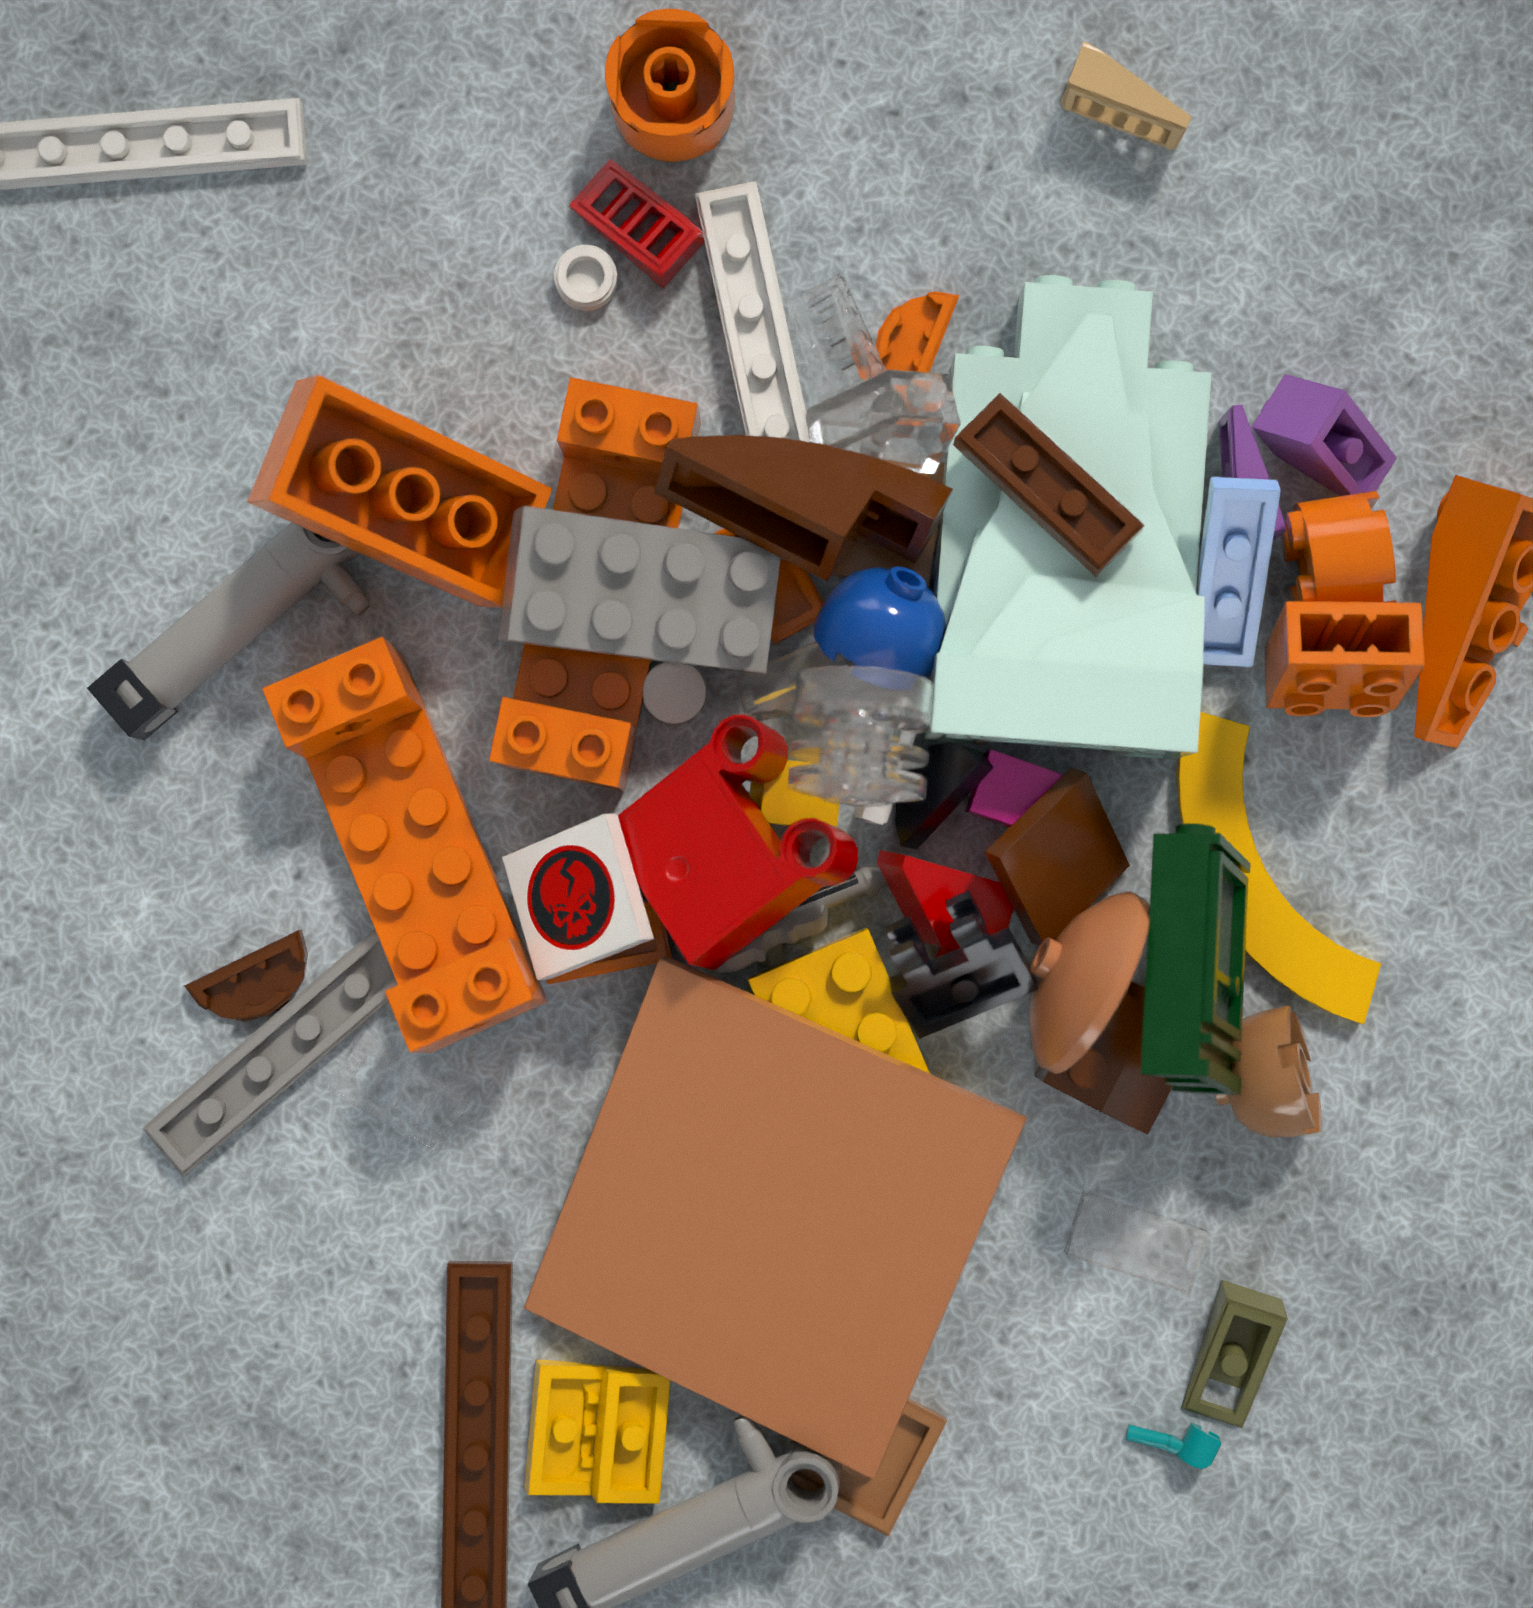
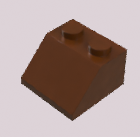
M1130 981L1118 1007L1099 1037L1072 1067L1062 1073L1054 1074L1039 1066L1034 1076L1043 1083L1099 1112L1148 1135L1173 1085L1165 1084V1077L1143 1076L1140 1074L1145 987Z

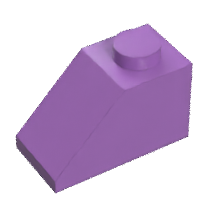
M1287 374L1283 376L1271 397L1265 402L1259 416L1251 427L1275 456L1339 496L1377 491L1397 459L1345 390Z

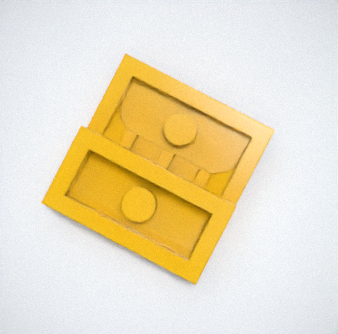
M536 1359L524 1489L527 1494L592 1496L596 1503L660 1504L671 1380L645 1368Z

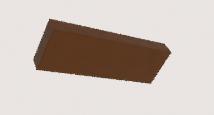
M1001 393L954 438L953 446L1095 577L1142 532L1145 526Z

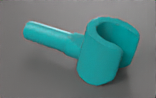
M1193 1422L1190 1423L1183 1439L1172 1434L1130 1424L1128 1425L1126 1435L1127 1441L1167 1450L1168 1453L1175 1454L1179 1459L1197 1469H1204L1210 1466L1221 1447L1220 1437L1211 1431L1206 1433L1201 1430V1426Z

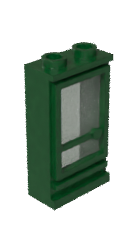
M1180 824L1175 827V833L1153 834L1140 1074L1143 1076L1165 1077V1084L1173 1085L1172 1091L1176 1093L1241 1095V1078L1232 1073V1061H1241V1051L1233 1047V1042H1241L1248 901V877L1244 873H1250L1251 864L1220 833H1216L1214 827L1204 824Z

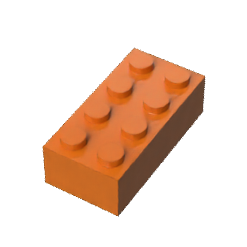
M318 374L295 382L247 503L476 606L502 608L513 511L522 506L545 509L553 488Z

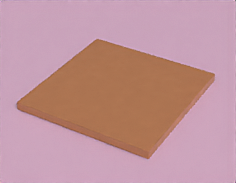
M664 956L659 959L524 1309L865 1476L875 1479L1028 1117L668 956Z

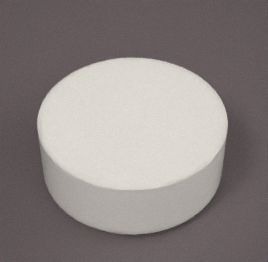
M578 245L567 250L559 258L554 271V281L560 297L566 304L577 310L592 311L603 307L612 299L617 289L618 275L612 258L604 250L593 245Z
M663 662L655 666L645 678L642 690L643 700L648 711L657 720L665 724L680 725L693 720L701 712L706 701V686L701 674L693 666Z

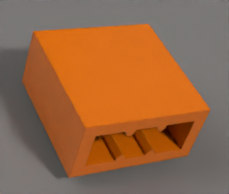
M1286 601L1265 646L1266 708L1285 709L1286 714L1300 717L1317 715L1322 713L1324 709H1350V714L1357 717H1377L1387 714L1390 710H1395L1425 666L1421 603Z

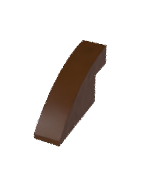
M718 435L672 439L666 447L654 493L828 582L858 535L916 564L935 533L953 489L910 469L866 454L826 444L781 437Z

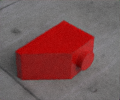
M883 850L879 851L876 863L904 918L910 916L923 942L938 946L935 958L961 948L950 931L949 923L954 922L946 908L945 900L968 890L981 911L990 935L1009 927L1013 907L1000 882L907 855Z

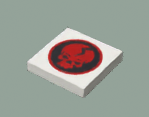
M604 813L502 857L537 980L552 979L654 939L617 814Z

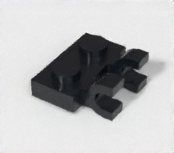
M969 890L945 900L946 908L954 922L949 923L950 931L961 948L930 960L922 938L910 916L886 926L887 935L894 945L893 948L889 949V956L899 971V974L889 978L891 994L919 1039L1038 990L1036 976L1030 972V964L1009 927L990 935L981 911Z

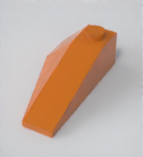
M1455 475L1449 492L1444 495L1438 506L1437 523L1431 536L1423 627L1425 666L1419 673L1414 737L1458 748L1496 685L1495 669L1489 665L1495 653L1503 652L1510 644L1518 647L1529 630L1524 623L1520 622V612L1533 592V498Z

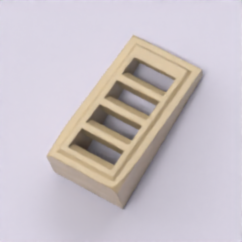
M1085 41L1082 44L1060 102L1065 110L1170 150L1177 148L1192 117L1103 51Z

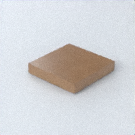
M909 1399L875 1479L841 1464L842 1471L838 1497L833 1508L889 1537L947 1423L946 1417ZM804 1468L791 1474L793 1482L803 1490H817L825 1484L819 1473L812 1469Z

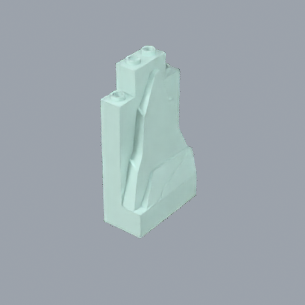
M1039 276L1035 278L1034 283L1025 282L1018 297L1014 358L1004 357L1002 349L991 346H973L966 349V354L955 353L950 367L943 461V485L953 490L939 521L933 594L944 611L946 630L940 651L934 657L931 675L927 680L923 741L974 745L1002 742L1111 751V755L1169 760L1197 753L1203 680L1205 596H1198L1196 589L1212 373L1193 371L1194 365L1192 363L1177 360L1160 361L1155 364V368H1148L1152 291H1138L1134 283L1124 280H1106L1099 282L1097 287L1073 286V280L1065 276ZM999 393L1008 399L1145 525L1142 532L1097 577L1088 571L953 446L954 438Z

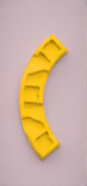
M1200 712L1198 751L1195 754L1177 759L1176 791H1178L1181 824H1204L1214 827L1216 833H1220L1251 864L1250 873H1244L1248 877L1245 954L1273 979L1298 997L1329 1013L1364 1025L1382 963L1357 955L1333 942L1298 914L1280 893L1267 873L1256 850L1245 809L1243 766L1250 726Z

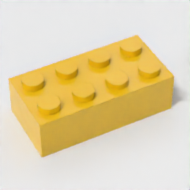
M863 928L749 977L748 981L755 996L929 1073L909 1023L891 994L889 976L869 929Z

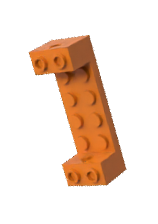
M570 377L556 440L564 458L553 510L679 529L683 507L657 495L654 491L665 450L670 441L676 438L699 436L701 420L698 403ZM524 644L513 698L502 696L489 761L503 767L625 791L643 704V684L650 671L652 660Z
M382 636L262 688L285 747L307 760L398 985L385 990V993L409 1052L432 1053L547 1003V997L540 981L536 979L532 961L403 654Z

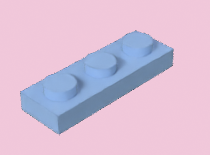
M1211 477L1196 589L1198 596H1205L1203 665L1253 667L1281 491L1277 480Z

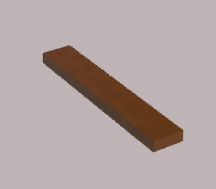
M449 1261L447 1263L441 1608H507L512 1261Z

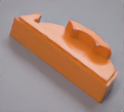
M933 291L927 293L926 296L912 298L900 307L897 306L892 309L878 330L873 357L878 382L893 403L914 415L959 295Z

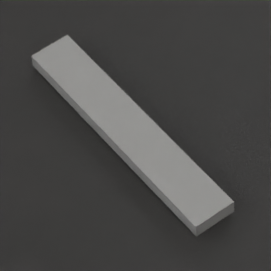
M374 929L142 1128L182 1177L189 1174L389 1002L385 990L398 984L376 930Z

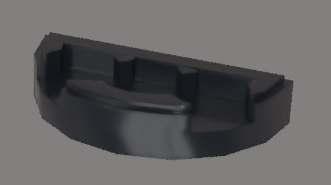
M946 742L932 745L916 757L903 777L896 800L895 826L902 847L918 849L994 768L981 751L960 744Z

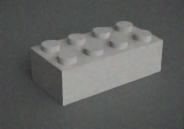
M522 506L513 511L498 640L743 673L766 674L781 558L740 537Z

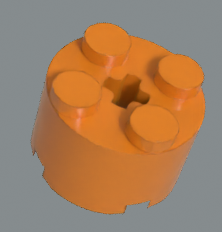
M673 8L647 12L635 19L636 24L626 30L621 37L620 34L617 36L607 54L605 81L613 119L626 143L643 155L667 162L690 160L714 149L727 132L733 119L735 110V81L731 51L724 39L722 40L709 27L708 22L695 13ZM677 82L679 85L675 91H666L667 83Z
M1376 491L1295 503L1293 512L1286 513V532L1281 535L1284 561H1297L1299 576L1296 577V586H1290L1289 588L1290 601L1383 602V585L1396 583V569L1392 538L1385 509L1371 511L1380 498Z

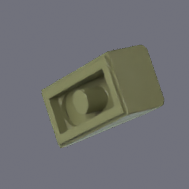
M1221 1280L1182 1403V1409L1243 1428L1288 1319L1282 1299ZM1208 1378L1241 1389L1234 1410L1200 1399Z

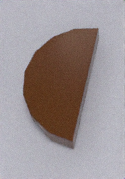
M297 930L184 985V987L200 1007L205 1010L209 1009L222 1018L245 1022L271 1015L292 1000L305 978L308 951L302 930Z

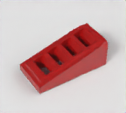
M609 159L569 204V207L662 289L667 286L704 244L703 231L612 159ZM615 181L623 189L606 209L599 213L592 206ZM632 198H635L640 205L620 228L612 223L613 219ZM652 213L658 220L636 242L630 236ZM669 228L676 235L657 256H654L649 252V249Z

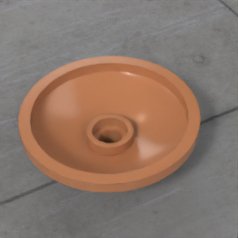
M1131 891L1111 895L1074 917L1056 940L1048 937L1039 946L1030 966V972L1037 975L1038 990L1031 992L1028 1012L1031 1047L1040 1067L1054 1074L1066 1071L1089 1050L1109 1022L1132 979L1144 948L1149 928V904L1145 898Z

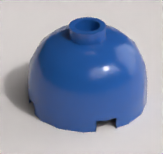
M877 567L855 571L841 580L823 603L813 624L814 639L822 652L834 662L839 652L846 659L855 663L851 675L884 689L910 691L917 688L922 678L925 679V682L929 679L933 669L934 657L941 648L946 630L944 611L931 590L926 587L925 580L918 573L905 567H893L892 569Z

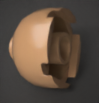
M1288 1005L1261 1011L1243 1018L1241 1042H1233V1047L1241 1051V1061H1232V1073L1241 1078V1095L1214 1094L1217 1103L1220 1106L1230 1104L1236 1118L1251 1132L1271 1138L1297 1137L1321 1132L1322 1111L1319 1092L1312 1093L1311 1078L1306 1061L1311 1062L1304 1032L1295 1011L1291 1012V1006Z

